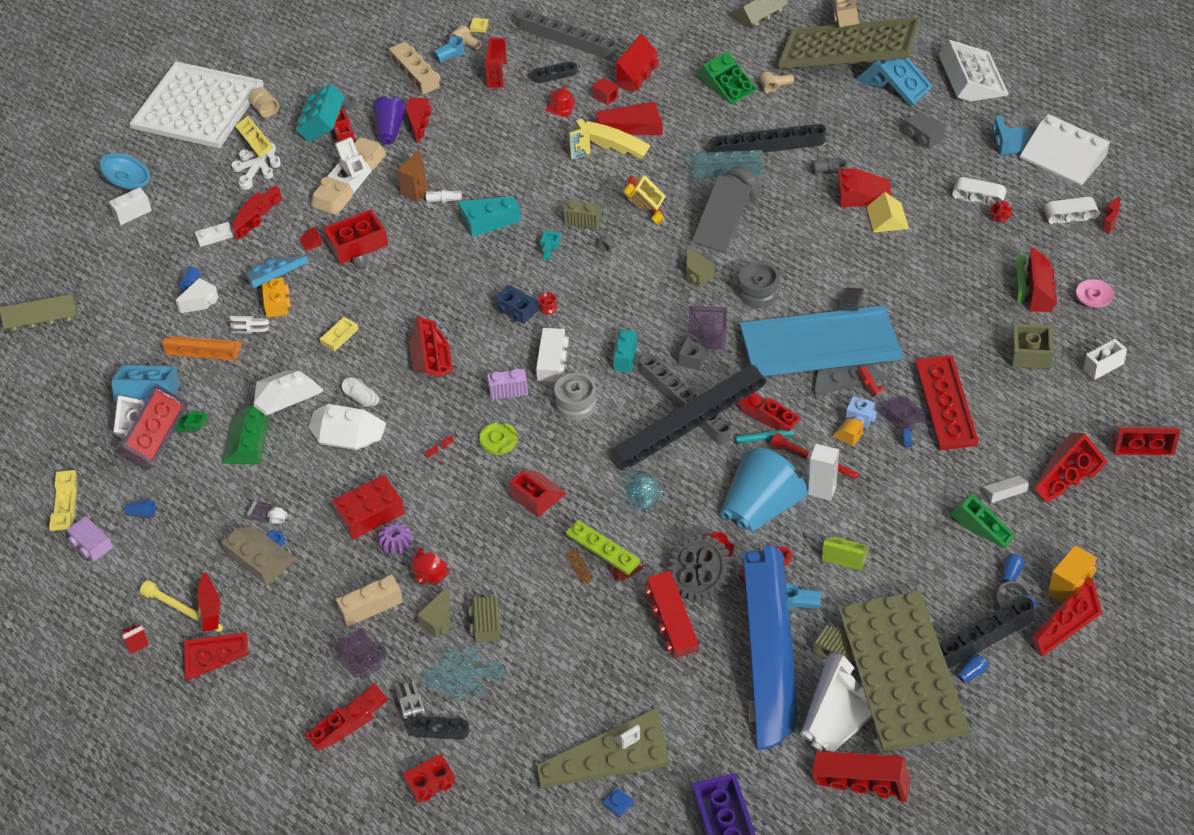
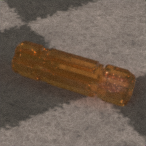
M577 550L570 551L568 558L573 563L572 566L578 577H580L581 583L583 585L591 583L592 576L588 572Z

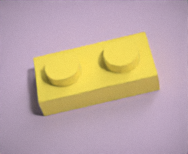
M343 317L320 338V343L335 352L358 330V324Z

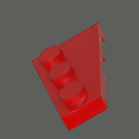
M247 633L185 640L186 681L249 655Z

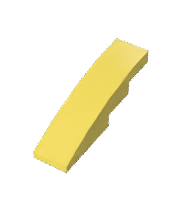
M249 116L235 125L259 157H262L274 148Z
M587 121L585 123L589 128L590 140L604 149L609 150L611 147L621 154L629 152L635 157L643 159L651 146L620 130Z

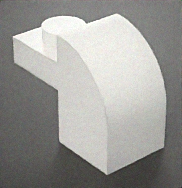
M351 137L335 143L340 157V164L349 177H355L368 171L361 154L357 153Z

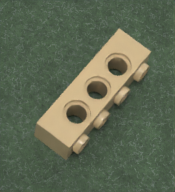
M833 0L835 22H839V27L859 24L856 0Z
M405 41L389 48L390 60L422 94L440 87L439 74L434 72L430 64L426 63L422 56L415 52L413 46H410Z

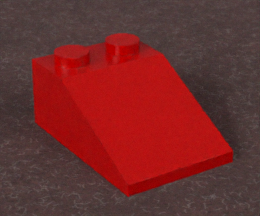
M857 168L838 169L837 187L840 207L868 206L884 192L892 196L889 179Z

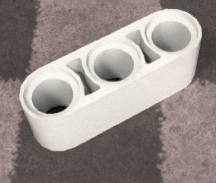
M961 177L957 179L952 194L955 199L961 198L964 201L980 202V204L992 206L997 200L1002 202L1007 191L1000 184Z
M1092 197L1052 201L1044 207L1050 224L1057 222L1067 223L1073 220L1084 221L1089 218L1096 219L1099 216V210Z

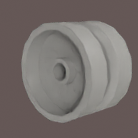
M569 373L560 377L555 383L556 410L562 417L568 420H582L591 416L596 410V386L591 377L583 373Z

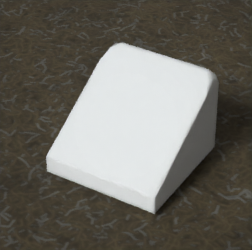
M639 725L633 726L614 737V740L622 750L640 740Z

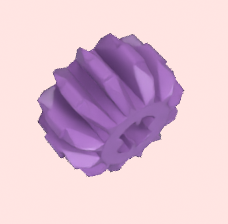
M397 521L395 525H392L389 522L388 527L382 526V532H379V545L386 554L391 551V554L394 556L399 551L402 555V549L409 551V545H412V532L405 523L400 525Z

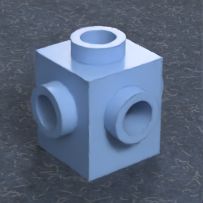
M853 396L847 408L846 419L860 420L864 422L863 427L868 429L870 423L874 422L877 416L875 402Z

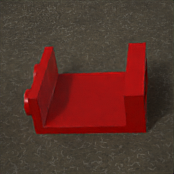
M489 38L485 59L487 88H504L503 64H507L505 38Z

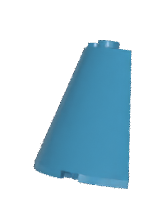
M764 448L749 449L740 459L719 514L727 521L736 520L737 525L741 529L753 532L808 495L807 485L803 477H798L794 472L796 468L779 454Z

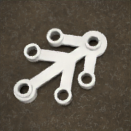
M271 143L274 148L262 157H259L254 150L250 152L248 150H241L239 152L240 159L245 162L234 161L232 163L233 171L240 172L242 169L251 167L247 174L241 176L238 181L241 189L248 190L253 186L252 178L259 167L265 179L273 177V170L267 166L265 158L268 156L270 165L273 168L281 165L280 158L274 154L276 151L275 144Z

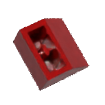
M523 470L509 481L510 497L537 517L541 516L566 495L563 489L538 471Z

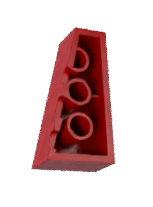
M671 570L647 577V582L644 586L645 594L651 605L652 612L658 621L659 631L666 639L665 646L669 654L672 653L674 659L698 652L699 643Z
M833 751L816 752L812 771L816 785L845 791L847 787H850L856 793L866 795L870 791L880 794L879 797L886 799L889 798V795L900 797L899 801L907 803L911 779L904 756L895 754L877 755L874 753L856 754L854 752L839 753Z

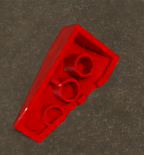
M1071 433L1058 447L1033 489L1047 503L1065 493L1066 488L1070 485L1078 486L1081 484L1080 480L1086 476L1089 478L1094 477L1108 461L1085 433Z

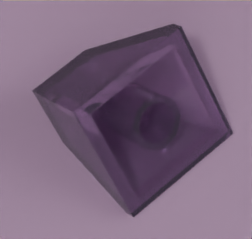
M689 306L688 335L706 349L725 350L727 307Z

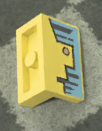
M583 119L576 120L577 130L569 133L571 159L590 154L589 128Z

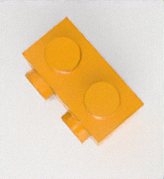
M284 278L272 279L262 284L264 308L267 318L288 315V308H291L290 297H287V295H290L289 285L284 283Z

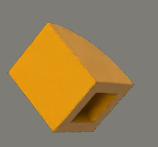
M852 418L846 419L833 437L854 446L863 434L864 422Z

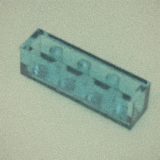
M762 150L693 153L694 179L717 178L718 175L724 176L735 166L747 169L754 177L763 176Z

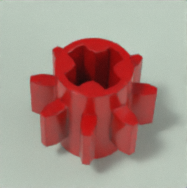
M997 200L991 206L990 215L993 216L994 221L1005 223L1011 217L1012 207L1008 206L1009 202Z

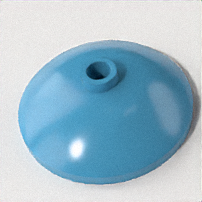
M111 153L102 157L99 168L103 176L110 183L120 188L135 190L139 187H145L150 181V172L147 167L131 156Z

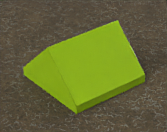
M830 536L824 540L822 560L862 571L870 546Z

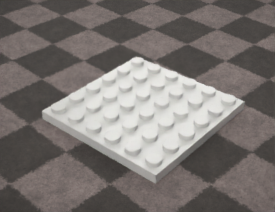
M175 62L129 123L130 127L135 130L220 148L250 106L249 96L251 92L256 88L264 86L263 80Z

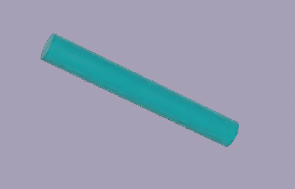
M792 429L790 432L776 430L736 436V443L773 439L776 433L782 434L785 437L794 436V430Z

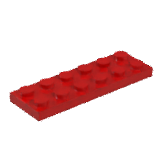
M953 355L915 359L916 370L939 450L978 446L979 440Z

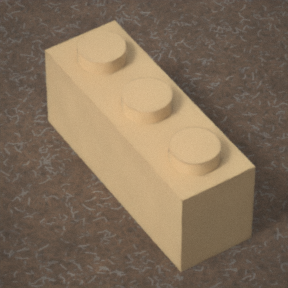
M389 575L336 599L339 614L347 627L403 602L401 589L393 575Z

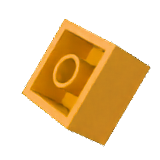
M1075 545L1053 570L1048 595L1063 604L1076 588L1081 587L1086 577L1092 578L1095 574L1097 558Z

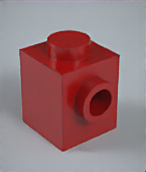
M604 77L592 85L593 98L607 106L619 97L618 85Z

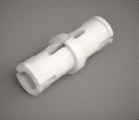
M461 190L426 191L427 203L461 201L462 198Z

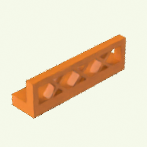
M170 336V338L163 339L162 345L165 355L236 361L242 342Z

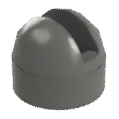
M610 237L602 238L598 243L599 248L610 252L614 246L613 239Z
M366 255L352 258L354 265L358 268H363L367 264Z

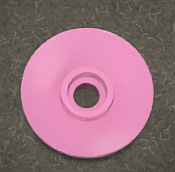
M1091 279L1083 281L1078 285L1076 296L1081 303L1089 307L1099 308L1107 306L1112 302L1114 291L1109 284L1101 280Z

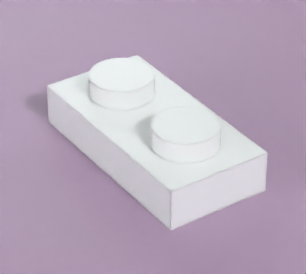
M229 222L195 232L200 247L234 237Z

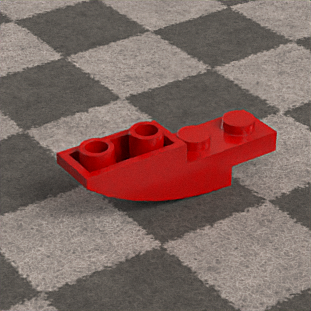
M274 185L263 195L257 192L243 205L232 227L236 241L247 236L248 232L253 228L258 227L262 222L261 216L265 215L274 205L280 203L282 196L279 187Z
M756 392L736 403L741 407L740 411L778 430L790 432L801 420L800 416L773 398L769 397L766 400Z
M373 683L342 710L337 707L307 732L305 736L317 751L336 744L375 718L373 713L384 705L388 698Z

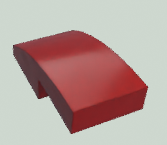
M1116 197L1113 202H1109L1105 209L1107 213L1102 224L1104 225L1103 232L1110 234L1117 222L1120 208L1119 197Z

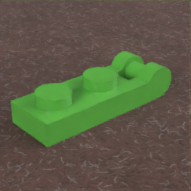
M1023 254L1016 256L1014 266L1017 303H1024L1025 297L1029 296V285H1026L1028 282V272H1025L1027 257Z

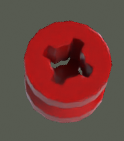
M548 292L539 296L540 312L546 315L555 313L557 310L556 296Z

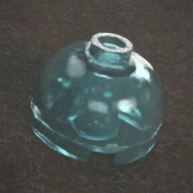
M634 471L631 475V479H634L633 484L628 486L629 503L633 500L634 507L632 510H649L662 497L663 488L660 486L657 477L650 472ZM636 498L642 499V502L637 503L635 500Z

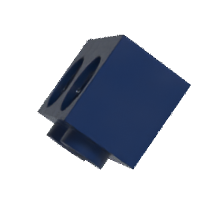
M509 284L495 296L497 311L510 316L515 322L519 321L525 324L538 312L536 299Z

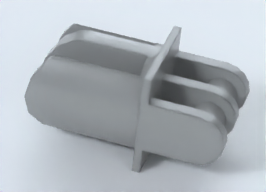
M411 681L413 694L410 692L408 683H402L405 697L402 696L399 684L395 685L394 688L404 719H407V716L410 715L414 717L418 713L425 714L421 695L418 693L414 681Z

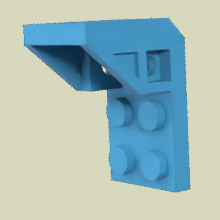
M909 58L890 59L888 61L877 60L857 78L863 84L883 87L889 82L910 106L914 105L933 87Z

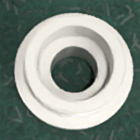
M273 508L268 512L267 517L271 523H284L287 518V512L282 508Z

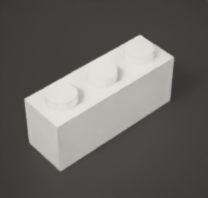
M543 328L536 368L537 381L557 382L561 375L564 376L565 364L562 363L563 361L566 362L567 350L565 348L569 346V337H566L565 329Z
M816 444L814 450L809 452L807 458L809 465L806 475H809L806 481L807 488H809L808 495L832 500L837 486L839 449Z

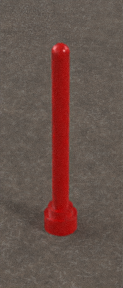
M776 433L771 441V447L777 450L779 448L782 450L787 449L808 458L810 451L788 442L782 434ZM838 464L839 473L853 479L859 477L858 472Z

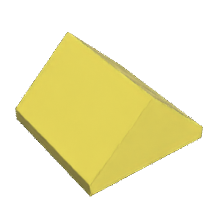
M886 192L866 207L873 233L908 229L902 204Z

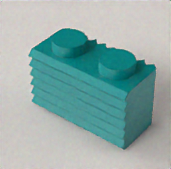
M618 331L613 354V371L632 372L637 349L636 331Z

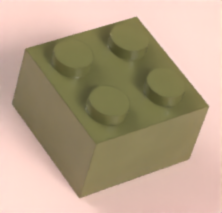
M1014 324L1011 337L1012 367L1051 369L1054 354L1052 325Z

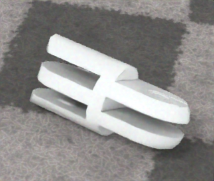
M230 316V320L234 321L230 323V327L235 328L230 330L231 334L266 332L270 328L267 325L269 320L266 318Z
M349 377L343 381V392L360 405L369 407L378 404V395L358 379Z

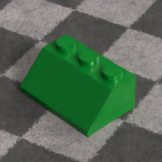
M247 406L232 418L222 464L260 465L270 422L268 415H265L255 407Z

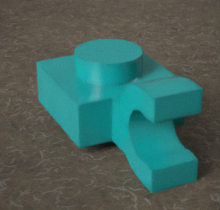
M544 231L540 241V247H543L542 252H544L543 259L550 260L552 249H558L562 233Z

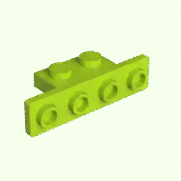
M580 520L566 531L568 537L627 575L640 564L638 557Z

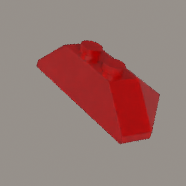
M418 316L410 340L413 371L435 377L451 374L453 366L448 341L436 327L435 321Z

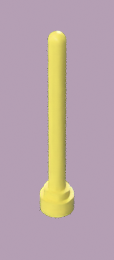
M149 580L142 584L140 588L141 595L146 598L155 597L199 622L197 611L159 591L157 585ZM219 624V629H216L214 631L221 632L223 630V626Z

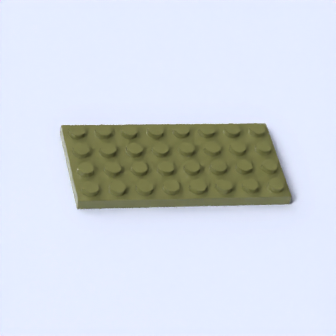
M920 17L859 22V24L839 27V24L794 28L779 60V67L786 69L793 67L806 68L816 65L854 64L863 61H888L890 59L910 58L921 24Z
M920 590L838 607L842 625L883 752L969 735L966 718Z

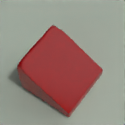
M314 226L299 239L306 251L322 245L321 236Z

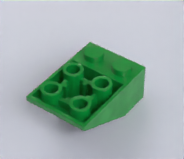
M729 51L705 63L697 73L707 87L732 105L757 90Z

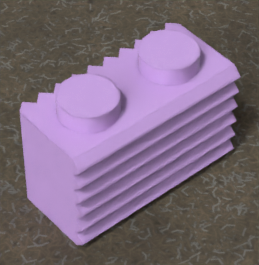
M525 369L497 371L487 374L490 398L492 400L494 398L497 400L498 398H508L509 396L512 398L513 396L528 395Z
M86 516L67 529L69 543L74 548L78 546L84 558L89 557L93 562L113 548L110 538Z

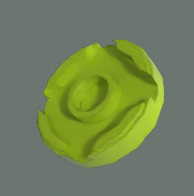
M491 423L485 426L480 432L479 438L482 449L489 454L495 455L511 451L518 441L516 430L507 423Z

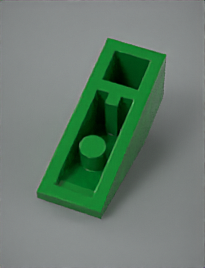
M973 493L960 500L950 513L964 528L1004 549L1015 537V534Z

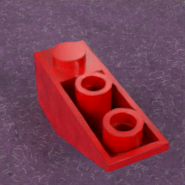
M410 97L406 106L407 119L415 141L419 144L420 139L424 138V128L428 127V117L432 115L433 107L430 106V100L427 98Z

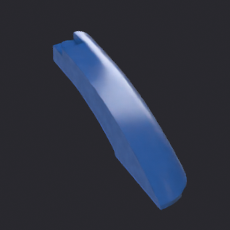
M763 546V551L743 552L757 750L769 749L782 743L783 739L789 733H792L797 722L795 671L784 556L779 549L771 546Z

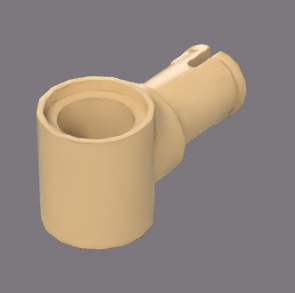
M464 25L459 26L449 35V38L461 36L464 45H468L476 51L482 45L480 40L471 36L469 29Z
M764 72L760 75L759 82L766 93L776 92L780 86L793 85L794 77L792 74L778 76L773 75L771 72Z

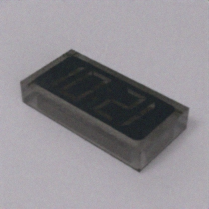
M846 287L839 304L840 310L858 311L864 296V288Z

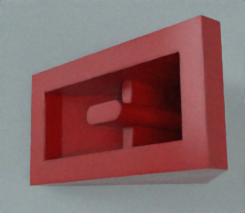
M137 622L118 631L130 654L149 645L143 627Z

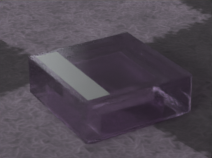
M253 500L246 513V519L265 523L268 518V512L272 510V505Z

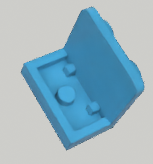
M995 117V123L992 124V133L995 136L1000 154L1022 153L1031 139L1028 128H1006L1003 117Z

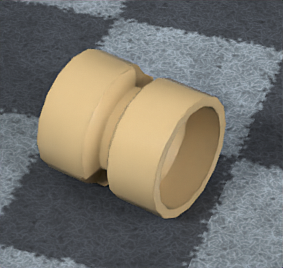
M259 87L251 92L249 101L262 117L267 118L277 113L279 103L266 88Z

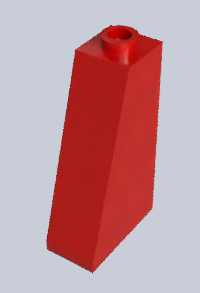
M655 102L596 112L594 123L620 130L629 135H663V123Z

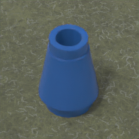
M144 499L125 505V514L127 516L150 518V516H154L156 513V504L153 500Z
M1009 554L1005 558L1002 575L1003 583L1016 581L1025 566L1023 557L1017 554Z
M980 654L972 655L956 675L965 684L985 673L989 665Z

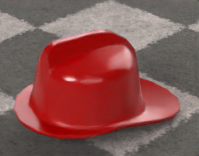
M562 86L561 89H556L551 93L545 111L566 118L571 114L576 100L572 97L571 92L565 86Z

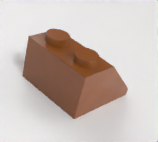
M417 150L397 170L401 195L418 202L426 196L428 189L422 154L420 150Z

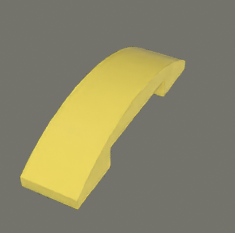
M76 470L56 472V498L54 514H51L50 531L68 529L73 525L77 496Z

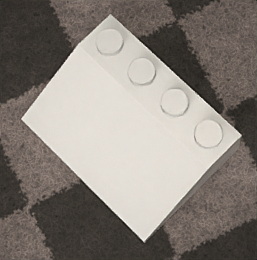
M952 40L946 43L939 53V57L957 98L975 101L1009 95L990 52Z
M1048 114L1037 127L1020 158L1082 186L1106 157L1110 142Z

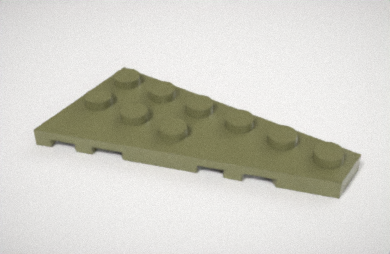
M658 708L538 764L537 771L540 787L546 788L670 766ZM639 725L640 740L622 750L614 740V737L633 726Z

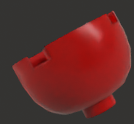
M418 547L410 563L411 571L415 575L414 580L421 585H425V583L430 585L441 583L450 573L451 567L446 568L448 565L446 562L430 551L427 554L423 553L424 548Z

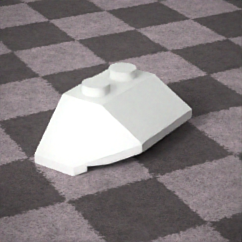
M299 370L283 371L257 381L254 407L265 415H269L318 395L323 389Z
M327 404L314 410L308 428L319 444L358 450L381 440L386 423L362 409Z

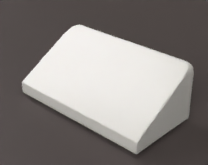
M1015 476L984 486L982 489L991 503L1027 492L1029 484L1020 476Z

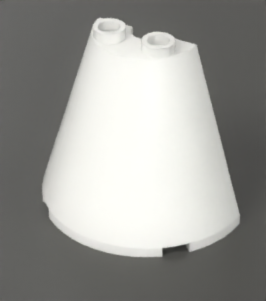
M830 653L826 659L803 729L800 732L802 737L812 742L811 747L817 751L835 752L872 718L863 688L851 675L854 667L845 656L837 653Z

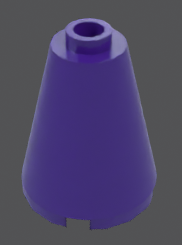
M383 96L373 102L372 109L379 141L389 145L396 140L406 112V105L397 97L387 99V96Z

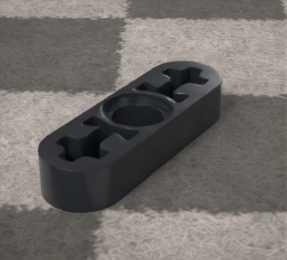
M570 61L537 68L531 72V79L534 83H543L574 76L578 72L577 64Z
M414 716L407 723L408 731L413 737L462 740L468 737L470 733L469 723L462 718ZM420 723L421 726L415 730L414 727ZM439 724L445 727L441 732L433 730L434 726ZM459 726H463L461 732H457Z

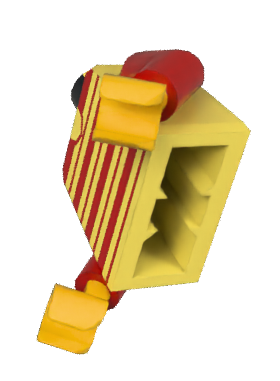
M645 175L636 178L629 176L624 184V197L629 199L638 208L652 210L653 216L651 218L659 225L665 220L661 215L660 205L666 196Z

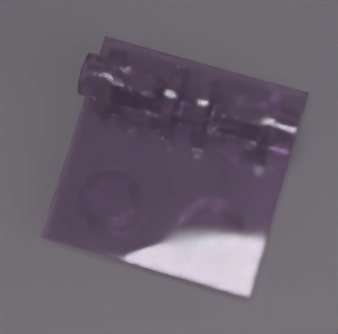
M904 396L880 403L882 406L880 409L881 415L891 423L894 422L895 426L899 425L898 428L902 431L904 428L911 427L912 432V424L930 418L924 409L917 407L909 398Z

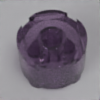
M359 628L346 638H342L337 644L339 648L337 652L338 660L355 678L365 679L381 668L379 664L382 659L385 661L387 656L385 647L365 628Z

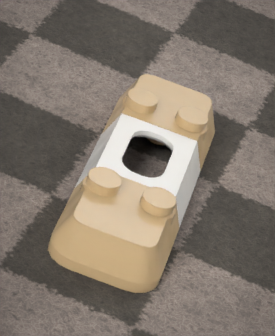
M359 138L354 145L357 153L362 155L368 171L355 177L340 178L337 176L342 169L339 162L327 177L321 179V185L312 196L311 206L330 214L339 213L370 172L385 157L386 152L380 143Z

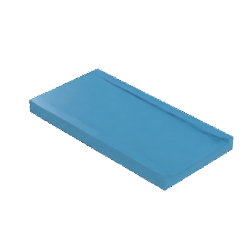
M886 305L740 323V332L749 366L755 365L763 376L902 359L903 350L899 346Z

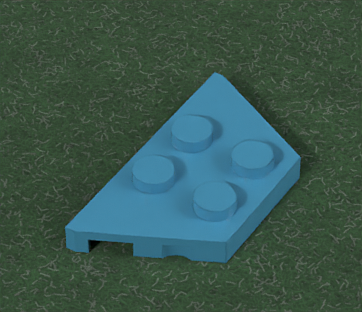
M307 256L281 259L271 258L266 260L265 264L251 267V270L245 272L252 288H255L308 263Z

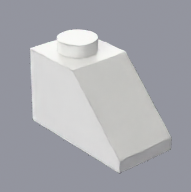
M199 278L175 301L178 311L184 313L207 309L211 304H215L219 297L216 286Z

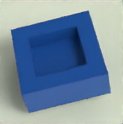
M618 787L603 801V806L618 818L634 804V800Z

